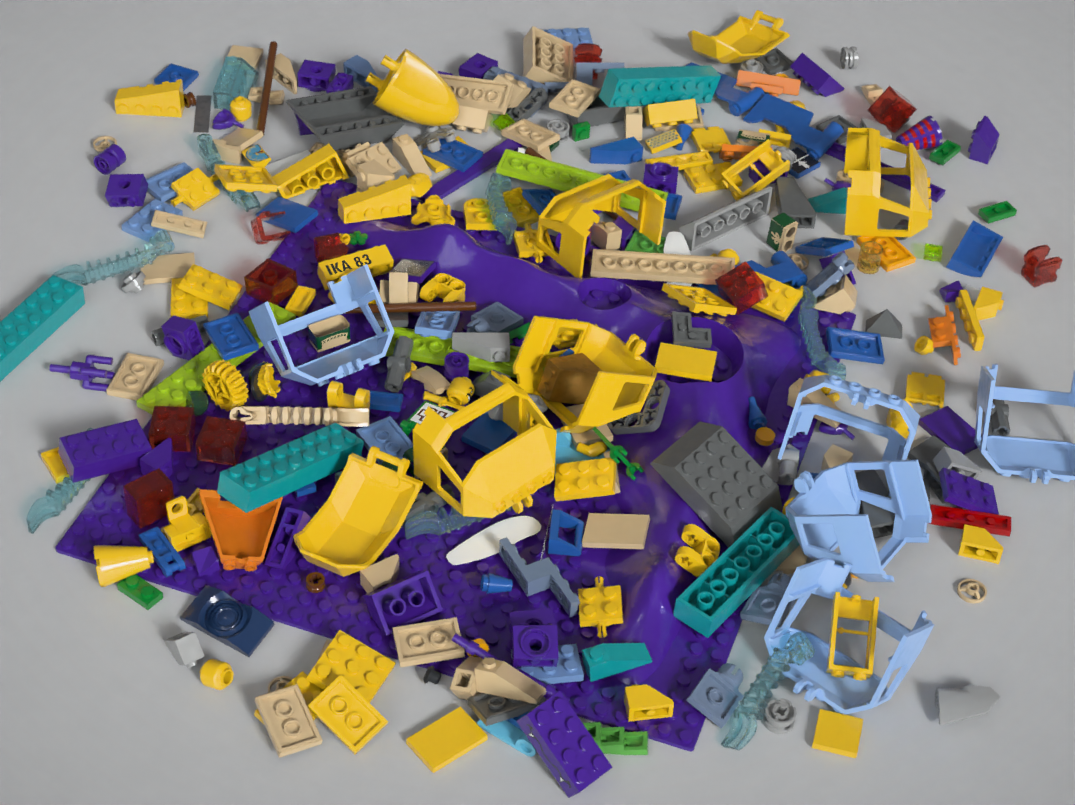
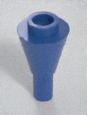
M679 124L676 127V131L682 139V143L676 146V149L679 151L683 149L684 143L692 133V128L687 124Z
M749 397L748 425L751 429L757 430L766 426L768 421L757 406L755 397Z

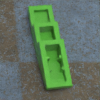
M601 722L583 723L603 754L648 755V731L625 732L624 727L602 728Z

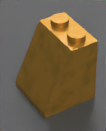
M583 353L549 358L537 391L551 402L584 404L598 372L602 370Z

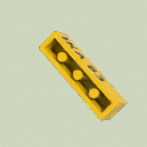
M386 245L374 246L370 249L360 250L352 254L319 262L317 274L325 290H328V282L334 281L335 284L344 273L358 269L366 264L372 277L389 273L393 269L394 260Z

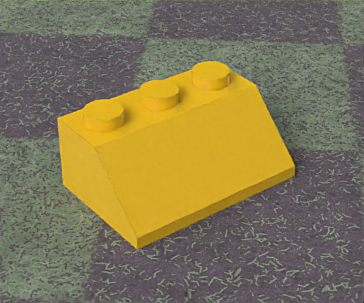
M695 99L650 104L642 108L645 123L647 126H652V128H660L662 124L676 126L678 125L677 122L691 124L693 120L698 118Z

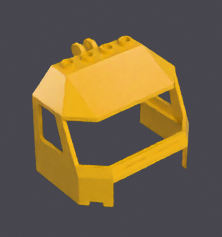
M848 128L844 173H848V178H852L851 187H848L844 235L912 237L928 227V220H932V200L928 199L931 197L930 177H927V170L913 143H909L908 146L881 136L880 131L873 128ZM880 147L906 154L905 167H881ZM881 174L906 175L910 177V208L880 197ZM879 209L909 216L908 229H877Z
M610 174L604 175L553 197L539 216L536 245L574 277L582 278L586 239L590 234L588 230L594 222L597 224L600 216L592 210L617 213L639 230V233L644 234L656 245H659L666 201L639 180L631 179L621 183ZM621 193L640 199L638 220L620 207ZM552 229L561 234L559 254L543 242L545 230Z
M542 316L533 317L513 364V373L517 375V385L524 389L527 394L540 396L546 406L568 425L561 427L560 432L579 434L633 413L641 412L658 370L640 356L645 351L647 343L639 340L640 337L636 334H632L627 343H625L614 333L589 322ZM561 327L582 329L575 346L569 349L573 350L574 354H585L602 370L598 372L578 418L562 403L548 401L537 391L543 375V367L546 366L547 360L559 357L568 350L549 353Z
M491 370V374L503 383L502 386L445 419L428 406L424 412L426 415L421 424L417 423L413 429L414 474L461 515L467 517L493 518L505 512L511 506L515 513L519 514L523 511V505L528 508L532 506L533 499L530 494H534L538 489L550 484L554 480L557 430L552 427L524 389L506 375L498 374ZM503 402V422L515 430L518 436L477 460L462 482L440 452L453 431ZM530 414L539 423L530 428ZM440 468L459 489L461 504L441 487Z

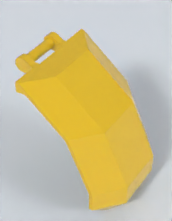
M760 10L755 12L752 20L739 16L735 23L718 35L707 36L695 30L688 32L692 48L696 53L722 64L742 63L743 61L763 56L790 35L779 30L784 23L782 18L763 14ZM762 19L773 23L771 28L758 22Z
M376 446L370 448L367 459L354 453L350 454L347 464L328 500L303 530L293 535V539L304 558L312 564L343 577L372 565L399 532L423 485V481L406 475L410 460L397 458L380 451V448ZM378 458L398 466V471L377 464L376 459Z

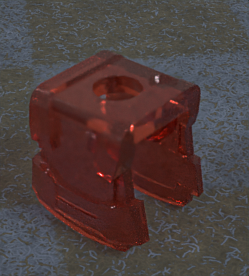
M578 44L575 47V55L577 56L574 57L575 63H601L602 58L599 56H601L602 49L596 44ZM593 70V79L598 80V73H595V70Z
M265 211L250 222L256 244L264 245L270 241L283 240L291 234L290 231L265 236L262 221L280 218L286 214L285 211L276 213Z
M339 233L314 238V255L318 263L344 256L349 250L347 245L340 240Z
M1048 245L1029 249L1024 255L1025 263L1022 267L1021 275L1033 287L1049 282L1052 283L1057 279L1056 271L1060 269L1063 260L1060 257L1045 259L1050 252Z

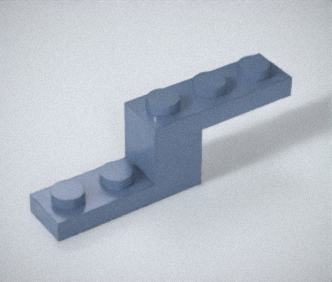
M575 63V80L593 86V70H595V73H604V70L610 68H624V63ZM544 82V85L548 86V92H557V89H563L569 82Z
M507 537L499 540V555L527 596L550 588L568 616L577 615L578 605L580 604L579 598L576 593L571 591L568 581L562 578L557 565L553 564L549 557L527 565L525 559L519 556L516 546L511 544Z

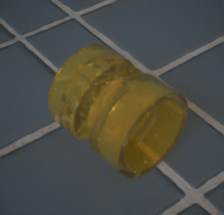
M866 241L861 244L857 268L860 272L875 274L879 271L883 253L882 245L874 241Z

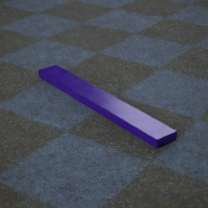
M511 139L505 140L484 153L483 157L465 172L459 170L453 172L432 185L418 199L425 202V199L431 195H438L440 199L445 198L499 164L505 149L517 151L518 147L522 148V144Z
M834 142L825 154L845 162L846 146ZM881 162V167H892ZM881 174L882 179L911 191L909 176ZM930 183L931 197L928 199L937 203L945 195L946 190Z

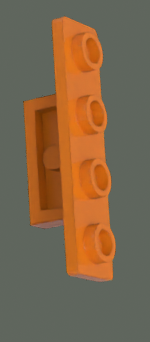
M739 70L736 85L750 89L760 87L764 92H769L770 95L777 97L782 93L797 96L801 80Z
M945 305V317L928 318L931 340L933 341V348L951 346L953 363L958 365L957 358H961L960 347H956L958 346V336L954 335L956 334V325L952 323L954 322L953 311H949V306Z

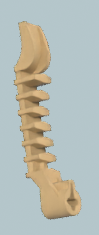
M239 406L233 408L229 415L231 422L236 425L283 423L287 425L294 423L295 425L325 424L328 426L337 423L341 426H370V408ZM238 413L250 416L241 418L238 417Z

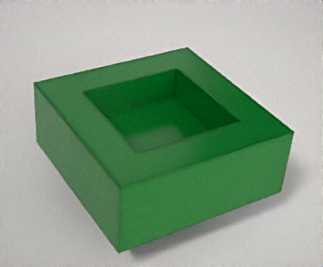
M588 121L573 125L572 139L575 142L590 137V124Z

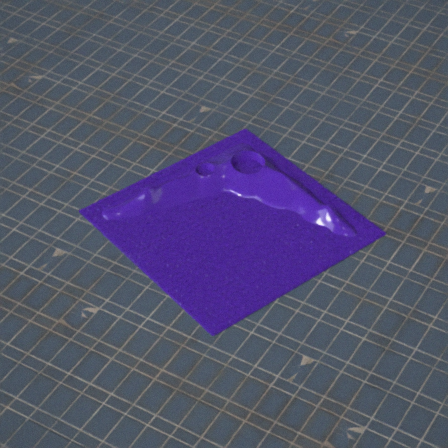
M336 180V183L330 185L329 183L324 184L308 206L316 209L318 216L297 233L289 231L228 315L239 313L243 320L250 315V310L267 301L285 309L298 285L316 289V295L304 316L326 308L328 305H333L334 303L328 297L330 290H325L317 274L318 263L360 250L370 249L374 246L386 245L394 260L393 268L402 259L436 261V268L419 284L420 290L417 303H428L420 298V291L429 280L439 273L448 274L465 283L464 302L476 301V311H460V318L454 332H466L467 328H469L467 324L471 322V315L495 302H499L522 316V325L531 323L534 316L567 320L577 319L578 321L597 324L598 327L614 333L625 343H627L632 334H636L640 337L639 340L647 343L645 351L640 356L655 367L660 343L673 344L672 312L691 313L692 328L711 329V348L698 349L717 352L712 381L657 373L654 382L663 380L670 388L659 428L653 432L618 435L612 433L613 441L611 443L614 446H622L628 454L626 456L623 453L621 454L630 463H638L644 469L642 473L639 470L635 471L634 476L636 479L632 480L626 474L627 466L617 457L620 461L617 464L621 492L615 495L556 501L554 498V475V480L550 484L541 487L534 494H530L533 499L532 506L528 508L523 505V511L519 514L515 513L511 506L505 512L493 518L467 517L461 515L447 503L439 508L434 517L430 519L424 517L409 527L404 528L401 526L399 532L373 563L375 564L387 557L398 554L399 573L396 581L417 571L428 570L443 610L414 624L457 617L460 634L463 638L470 642L475 639L485 640L489 647L488 653L512 666L509 612L552 608L557 625L558 645L576 644L584 679L583 681L551 685L556 687V691H561L563 695L571 699L569 704L577 716L594 722H601V724L610 727H624L626 732L648 731V739L686 751H693L706 716L686 700L709 668L717 672L723 664L727 663L743 621L740 613L750 596L708 638L674 617L676 599L698 578L675 561L679 547L687 546L692 548L681 538L685 525H697L715 538L720 545L718 558L728 547L650 463L701 421L723 426L762 468L772 450L782 446L794 409L787 405L789 387L799 378L804 379L805 375L810 374L813 370L827 373L830 376L835 375L840 359L829 357L826 329L827 327L852 330L856 314L850 312L836 314L817 310L813 307L814 302L800 300L784 322L739 302L737 297L743 288L728 292L725 299L726 302L737 308L735 315L727 314V316H721L717 313L710 315L703 311L694 313L689 310L688 306L680 305L678 300L669 298L668 294L662 291L663 284L667 283L666 281L591 277L593 249L603 250L599 247L591 245L588 254L584 257L582 278H576L550 256L542 257L543 261L541 263H536L535 257L519 258L512 236L514 231L525 230L522 227L501 222V230H466L463 212L452 209L451 216L455 219V225H430L429 222H423L419 225L412 224L411 218L417 213V205L419 202L421 204L425 203L415 199H411V215L344 224L338 215V199L357 192V185ZM354 231H360L361 234L365 233L368 235L363 245L358 243L352 245L349 243L345 246L334 245L327 249L323 244L325 240L338 233L354 234ZM549 235L554 251L559 254L558 247L556 248L557 236ZM388 273L373 277L378 292H380V280L389 281ZM692 283V287H697L695 283ZM437 296L431 302H443L444 299ZM408 312V326L402 328L415 330V325L421 312ZM364 313L341 314L350 324V342L318 353L310 343L308 327L283 336V340L294 367H297L377 334ZM516 337L512 339L514 343L510 345L521 347L524 338L518 340ZM210 339L206 343L205 348L212 344ZM277 339L271 341V344L285 370H288ZM552 345L549 352H556L560 350L556 346ZM262 346L236 367L240 371L241 376L244 377V381L247 383L246 387L249 390L247 393L249 397L243 406L328 408L327 390L331 381L341 382L343 384V393L355 396L358 388L392 393L384 387L388 374V357L379 358L380 363L369 366L368 363L364 364L362 370L337 380L335 377H331L328 379L329 383L318 386L317 383L308 385L281 377L267 350ZM574 346L567 347V348L560 349V350H565V349L573 348ZM411 360L417 366V369L429 366L444 376V366ZM264 361L273 364L275 380H280L281 383L278 384V387L281 390L277 393V398L268 395L263 402H258L249 387L248 376L254 366ZM469 370V379L473 382L476 377L485 373ZM410 376L403 382L402 389L397 393L403 394L400 412L370 409L369 423L372 424L391 416L400 427V423L403 420H408L424 401L431 402L423 400V393L427 391L424 388V383ZM510 377L512 381L518 384L517 378ZM206 390L166 422L152 416L142 429L152 449L167 438L172 439L174 453L173 474L160 484H157L141 473V466L110 473L56 545V552L97 565L94 558V546L144 547L139 540V534L157 526L161 530L162 527L169 525L166 503L180 496H184L187 500L197 488L217 490L220 472L326 427V425H295L294 423L287 425L283 423L236 425L230 420V411L221 409L219 405L216 406ZM445 390L442 394L435 395H438L440 397L447 396V390ZM473 394L470 401L462 406L466 407L481 397ZM749 397H755L757 406L766 417L768 422L764 427L772 429L775 433L774 442L769 446L758 444L755 440L757 430L751 429L748 425ZM646 398L645 403H644V405H643V407H642V409H641V412H639V413H643L644 407H645V404H646V401H647V398ZM562 403L565 407L578 405V404ZM659 403L654 404L652 409L656 408ZM447 405L441 406L455 412L459 411L458 409H455ZM549 408L547 411L542 412L554 429L564 426L560 418ZM238 413V417L241 418L250 416ZM479 417L453 431L444 445L448 449V463L462 482L475 462L487 455V453L462 442V435ZM812 419L807 435L797 432L796 436L788 440L787 445L790 444L799 450L797 474L818 419ZM638 420L633 421L630 426H634ZM364 426L342 427L356 435V430ZM412 428V430H411V432H410V434H409V436H408V438L412 441V443H413V429H414V428ZM363 445L361 457L367 459L369 451ZM440 468L441 486L448 484L455 494V499L461 504L459 489ZM407 470L406 475L415 478V477ZM335 473L314 482L317 492L297 497L293 491L283 496L263 562L257 566L255 571H246L244 569L225 570L211 535V538L177 552L183 559L186 569L174 571L171 576L165 577L161 568L154 560V563H150L151 568L136 574L146 581L193 596H198L206 585L225 591L242 604L253 606L273 621L330 639H334L338 631L341 630L380 654L398 660L393 633L385 636L369 613L363 597L367 592L361 586L360 571L345 577L308 562L299 550L284 570L264 565L286 507L305 511L313 518L328 500L336 485ZM423 482L419 493L428 494L433 490ZM777 484L779 486L782 507L788 501L794 484ZM220 495V500L228 501ZM552 507L554 510H561L583 521L584 531L589 513L649 515L650 517L644 549L586 548L582 546L580 556L548 554L549 529L543 559L549 557L551 562L557 565L560 575L568 581L569 588L573 593H576L578 596V589L594 588L596 577H598L600 583L599 576L603 577L605 587L621 586L623 623L607 626V636L604 638L603 632L602 638L598 637L597 627H580L579 605L577 615L569 617L550 588L527 596L499 553L460 565H452L446 558L447 554L470 537L497 522L516 516H529L535 518L540 523L541 530L535 535L518 541L514 545L519 556L525 559L527 565L539 561ZM559 527L558 538L574 545L575 529ZM212 546L218 557L220 570L199 576L192 561V552ZM319 572L324 575L325 588L322 592L311 593L307 590L306 577L308 574ZM491 573L512 579L511 592L486 594V592L481 591L482 575ZM603 643H645L652 658V663L590 682L583 666L582 650ZM465 652V657L416 666L426 669L434 666L435 671L454 677L456 668L469 656ZM635 684H647L664 694L674 702L673 716L628 722L624 703L625 687Z

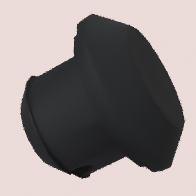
M434 666L428 667L423 678L425 684L428 681L435 685L439 683L442 675L434 670Z

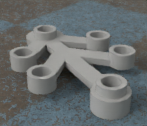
M426 126L425 134L413 141L420 151H423V145L427 144L428 150L433 153L440 150L441 144L438 138H445L446 142H451L456 137L453 127Z

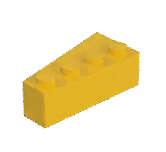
M182 79L171 83L166 81L158 85L147 84L145 87L118 89L115 97L116 114L182 117L185 107Z
M327 144L274 175L272 178L276 182L277 191L282 198L288 199L303 194L306 190H315L320 188L319 186L327 183L330 185L342 178L343 180L348 179L349 176L336 151L330 144Z
M404 174L399 176V179L388 180L384 182L385 184L369 187L368 190L361 193L358 191L339 198L338 215L344 224L411 215V182Z

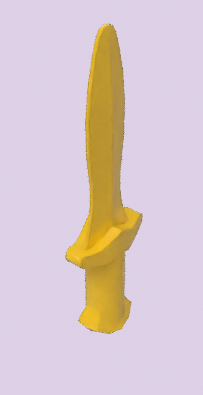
M429 391L423 393V400L437 403L439 407L447 405L458 410L465 407L449 401L447 396L440 397Z

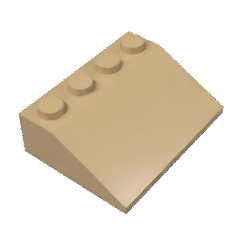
M532 26L523 38V77L542 84L544 82H570L574 79L573 44Z

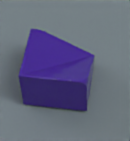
M955 281L941 288L939 292L944 302H955L956 297L959 296V292L963 288L959 281Z
M212 546L192 552V561L199 576L220 570L219 560Z

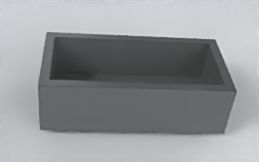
M598 95L579 117L566 115L573 125L588 121L590 127L624 120L625 107H608Z

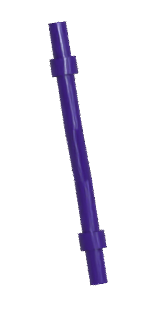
M455 633L451 640L465 648V652L472 656L475 654L481 659L494 658L495 660H500L480 648L478 643L473 640L470 642ZM514 667L515 669H517L518 671H520L521 673H523L539 685L546 688V694L544 695L545 697L549 698L558 692L556 691V687L552 686L551 684L546 685L545 683L541 682L540 680L536 679L535 677L531 676L525 671ZM564 695V697L566 698V700H567L568 703H569V701H570L571 699L568 698V697H566V696Z

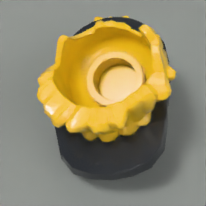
M264 361L254 366L248 376L249 387L258 402H263L268 395L277 398V393L281 390L278 387V384L281 383L280 380H275L273 364Z

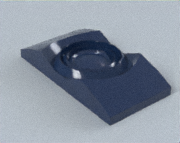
M207 585L180 617L183 622L247 657L252 655L275 625L270 618L253 606L242 604L225 591Z

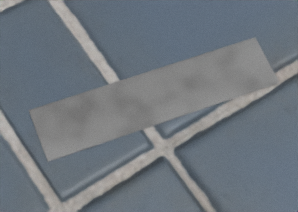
M197 95L194 132H209L212 95Z

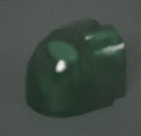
M200 390L188 391L186 403L190 415L196 417L204 414L209 406L207 395Z

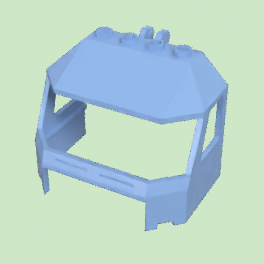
M367 264L342 276V281L334 284V281L327 283L335 304L281 325H277L268 301L249 311L258 337L281 377L308 385L317 383L318 386L329 383L328 379L331 377H335L337 380L362 370L364 364L368 363L369 366L380 363L379 358L386 355L394 330ZM373 300L376 301L387 331L385 332L381 330L368 306V303ZM358 307L361 308L377 334L297 367H294L283 340V336L307 328L310 324L341 315ZM277 339L288 370H285L271 341Z
M992 364V368H989L987 365L981 366L977 392L974 442L993 468L1002 476L1010 477L1012 474H1015L1022 478H1029L1031 483H1035L1037 477L1041 479L1043 484H1048L1051 478H1058V480L1063 482L1075 480L1074 443L988 435L991 408H995L992 402L993 399L1075 407V371L1073 372L1071 391L1060 392L995 386L998 364ZM983 411H984V412H985V418H984L983 432H982V437H981L982 413H983Z
M836 375L806 377L799 391L777 459H782L789 438L796 436L797 432L807 435L813 416L819 415L889 439L882 457L883 461L906 460L916 434L920 415L897 395H887L881 393L876 388L869 389L857 382L842 380L841 377ZM822 387H827L846 393L852 399V405H856L857 402L864 403L863 408L867 410L869 405L873 406L875 404L897 410L901 413L908 426L909 435L906 440L891 427L819 403L801 404L802 398Z
M918 459L846 462L821 471L814 479L810 472L806 470L798 478L794 479V487L799 494L785 507L786 516L803 553L815 561L827 557L834 559V564L843 566L844 563L851 564L852 567L849 572L867 582H895L892 575H886V572L883 570L905 543L929 542L930 534L926 533L927 523H931L932 513ZM883 469L891 498L860 490L854 470ZM861 500L895 513L892 537L879 552L876 548L868 514H859ZM838 546L840 549V553L834 552V550Z
M825 557L796 568L764 639L772 666L783 677L790 678L796 682L793 689L794 693L800 694L803 690H808L804 697L806 701L810 702L816 698L831 705L837 713L846 715L872 709L891 699L922 651L934 624L931 620H926L927 613L923 610L913 630H910L878 610L877 628L900 642L894 655L888 658L890 664L883 678L874 673L870 678H866L865 681L855 680L853 676L844 675L843 678L831 676V673L826 672L829 644L813 633L790 627L811 594L833 599L835 592H840L841 597L851 598L852 595H855L842 587L852 565L844 563L843 566L834 564V559ZM798 599L782 627L776 629L788 602ZM835 648L833 664L865 668ZM901 667L888 689L887 683L893 671Z

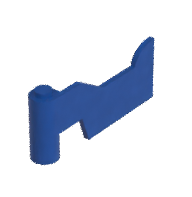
M691 62V63H689V64L686 65V66H701V65H698V64H695V63H692V62ZM718 72L721 78L714 94L718 99L729 102V111L734 116H740L754 107L765 95L760 87H754L748 92L734 88V85L737 83L736 78Z
M768 93L743 118V121L748 123H758L767 120L787 129L794 143L806 148L807 154L817 160L826 153L844 132L843 128L834 121L830 122L823 131L810 127L809 125L814 115L813 112Z
M778 251L771 257V264L773 266L768 268L753 260L735 265L734 286L695 284L697 287L705 288L725 300L728 292L745 287L755 272L781 283L789 282L795 289L800 288L802 285L805 286L808 277L784 251Z

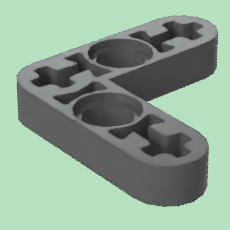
M537 88L517 107L511 108L505 115L501 116L511 124L522 119L527 120L548 100V94L544 88ZM532 104L530 109H525L527 105Z
M663 380L654 382L648 394L643 413H633L607 423L611 432L618 435L657 430L661 424L669 397V386ZM659 403L656 408L652 409L654 404ZM638 420L634 426H630L633 421Z

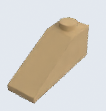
M281 53L277 54L273 79L293 94H297V80L291 61Z
M408 134L392 138L393 156L411 175L425 173L429 177L432 176L420 150Z
M594 222L591 226V240L603 250L619 249L622 229L613 222H598L597 224Z
M799 378L789 387L787 405L794 408L804 379ZM820 389L807 394L801 401V404L819 403L840 410ZM819 415L813 416V418L834 428L841 424Z
M484 658L475 668L477 692L537 704L546 694V688L505 661Z

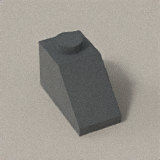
M491 371L476 377L472 382L475 388L474 394L480 397L503 385L502 382L491 374Z

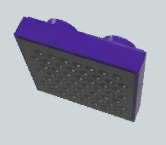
M402 259L390 272L408 273V282L421 284L436 268V261Z

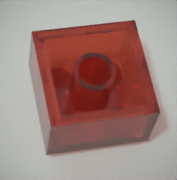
M889 86L867 110L876 121L895 133L917 109L905 96Z
M269 258L244 277L246 294L264 303L268 301L278 305L298 287L296 270Z
M746 261L715 279L719 293L726 302L737 308V315L768 297L764 282Z
M154 406L148 433L152 449L167 438H171L173 451L191 452L196 427L194 407Z
M207 416L195 443L197 460L232 466L237 465L247 440L246 422Z
M160 468L123 486L127 514L140 529L167 516L166 503L174 499L173 483Z

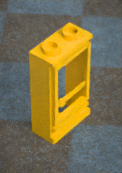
M768 139L721 173V184L725 189L730 190L733 198L737 201L763 189L783 173L790 170V161L784 162L781 159L780 151L774 152L771 149V141ZM758 159L770 171L765 177L752 164ZM748 166H751V169L762 179L742 192L731 179Z
M835 592L833 596L826 672L831 673V676L843 678L844 675L853 676L855 680L865 681L866 678H870L873 674L879 597H874L871 601L861 599L860 595H852L851 598L841 597L840 592ZM838 617L869 621L868 632L848 630L843 627L837 628ZM836 632L839 634L850 633L868 636L865 668L833 664Z

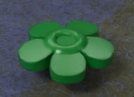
M354 231V234H349L351 238L350 244L352 245L357 243L363 245L368 238L367 234H361L360 231Z

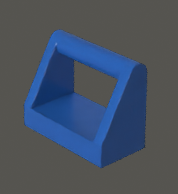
M552 509L548 554L580 556L582 553L584 522L561 510ZM559 527L575 529L574 545L558 538Z

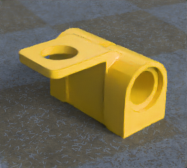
M184 496L166 503L169 525L162 527L161 532L177 552L211 538L206 518L201 512L190 515ZM175 504H182L178 511L172 512V507Z

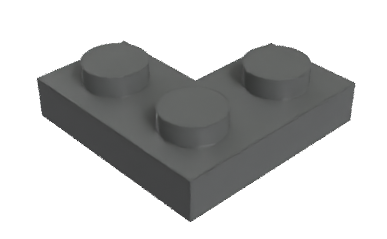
M672 312L671 322L674 345L711 348V329L692 328L691 313Z

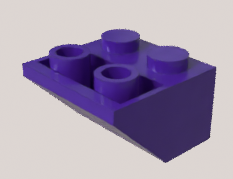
M987 116L978 121L976 129L973 130L971 135L973 142L970 143L968 152H970L969 159L984 164L989 163L997 148L1000 136Z

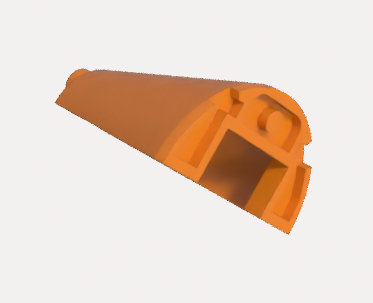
M199 489V499L223 568L225 570L244 569L246 571H255L257 566L263 562L283 496L245 513L230 501L220 500L217 490Z

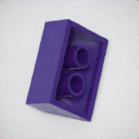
M801 53L790 66L794 70L793 74L798 79L802 77V82L808 87L812 85L813 88L811 90L817 95L821 93L827 97L842 92L845 89L804 53Z
M428 570L417 571L363 595L371 617L385 636L393 633V627L414 624L443 610Z

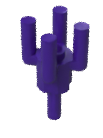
M87 355L85 363L73 361L71 366L50 364L49 367L51 372L68 373L71 379L83 380L82 387L87 390L107 392L109 384L93 383L92 380L96 377L113 379L115 376V372L94 367V363L112 365L113 357Z

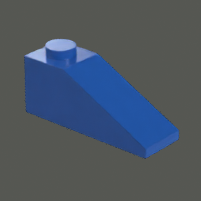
M635 137L590 148L589 162L593 164L624 165L642 161L643 146Z

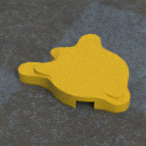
M438 195L429 196L423 204L419 202L417 213L411 218V223L415 225L423 222H429L430 225H455V219L451 216L450 205L443 204V200Z

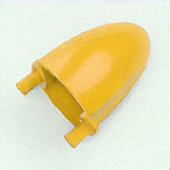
M404 49L396 61L387 55L383 57L380 64L390 69L385 79L382 80L370 72L365 80L378 88L373 105L396 117L427 126L449 125L458 118L459 104L450 86L430 65L408 49Z

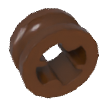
M192 92L184 94L186 108L196 105V99Z
M319 572L308 574L306 577L307 590L311 593L322 592L325 588L324 575Z

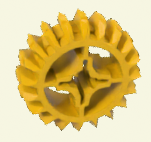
M223 359L212 362L204 369V373H202V381L205 384L204 388L207 390V394L210 395L211 400H214L216 406L219 405L221 409L230 411L235 407L243 406L247 402L249 397L247 394L249 392L246 387L247 383L235 365H231L229 361L226 362Z

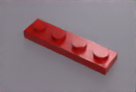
M930 505L932 519L929 524L963 529L964 524L984 528L990 534L1010 537V516Z

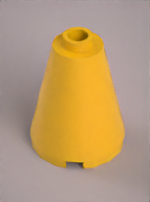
M94 546L96 570L101 587H106L151 568L150 563H154L152 550L148 551L147 547Z

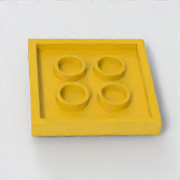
M215 164L214 171L228 191L277 192V184L265 167Z
M663 284L662 291L666 292L669 298L678 300L680 305L688 306L691 312L699 313L703 311L706 314L713 315V313H717L721 316L736 314L737 308L705 288Z
M339 630L308 674L306 680L325 690L336 678L342 675L371 703L393 670L396 662Z

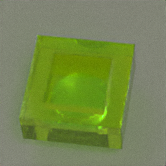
M507 113L500 115L493 121V125L500 132L504 128L516 123Z
M925 243L923 259L941 262L943 246Z

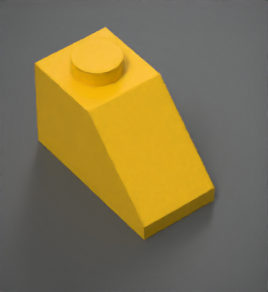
M982 286L974 305L978 320L995 317L997 311L1002 310L1004 300L1001 299L1003 292Z
M964 524L958 555L999 564L1003 546L986 529Z
M635 684L625 687L624 703L628 722L673 716L674 702L664 694L647 684Z

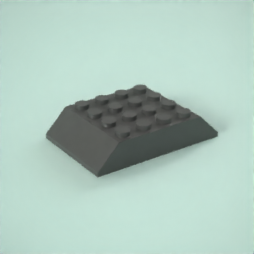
M371 86L286 100L289 107L325 146L330 144L335 151L352 148L360 143L369 142L374 144L388 141L405 124L401 118L373 105L377 92Z
M698 422L650 463L728 548L770 507L779 512L783 509L777 483L723 426Z

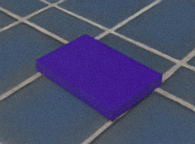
M945 406L919 419L918 424L931 436H936L946 445L960 451L963 455L978 448L974 442L975 429L949 406Z

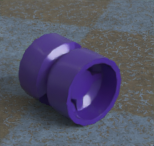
M116 144L110 145L94 157L95 167L104 175L110 174L126 162L125 152Z
M452 352L446 355L444 359V377L448 382L451 383L456 377L469 378L468 356L461 352Z

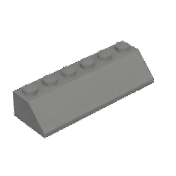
M769 186L680 226L679 232L683 234L689 250L693 251L768 216L773 188Z

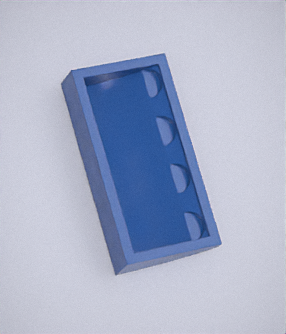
M973 220L946 267L963 275L982 277L1003 236Z

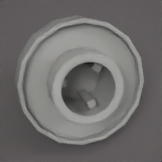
M750 59L741 63L740 70L763 73L764 66L757 60Z
M142 271L137 273L131 272L123 279L124 284L121 286V289L125 293L129 291L131 293H138L144 288L143 284L146 275Z

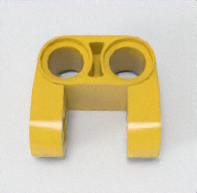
M439 273L422 287L420 298L431 302L438 296L444 299L443 302H464L465 283L448 274Z
M331 381L327 390L328 407L370 408V391L358 388L355 396L343 393V384L341 382Z
M687 524L683 528L681 538L692 548L687 546L679 547L675 561L685 570L699 577L718 559L720 545L715 538L699 526Z

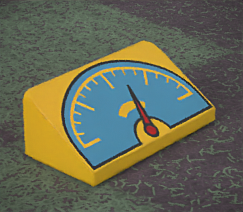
M259 144L241 151L252 166L266 167L271 161L269 155Z

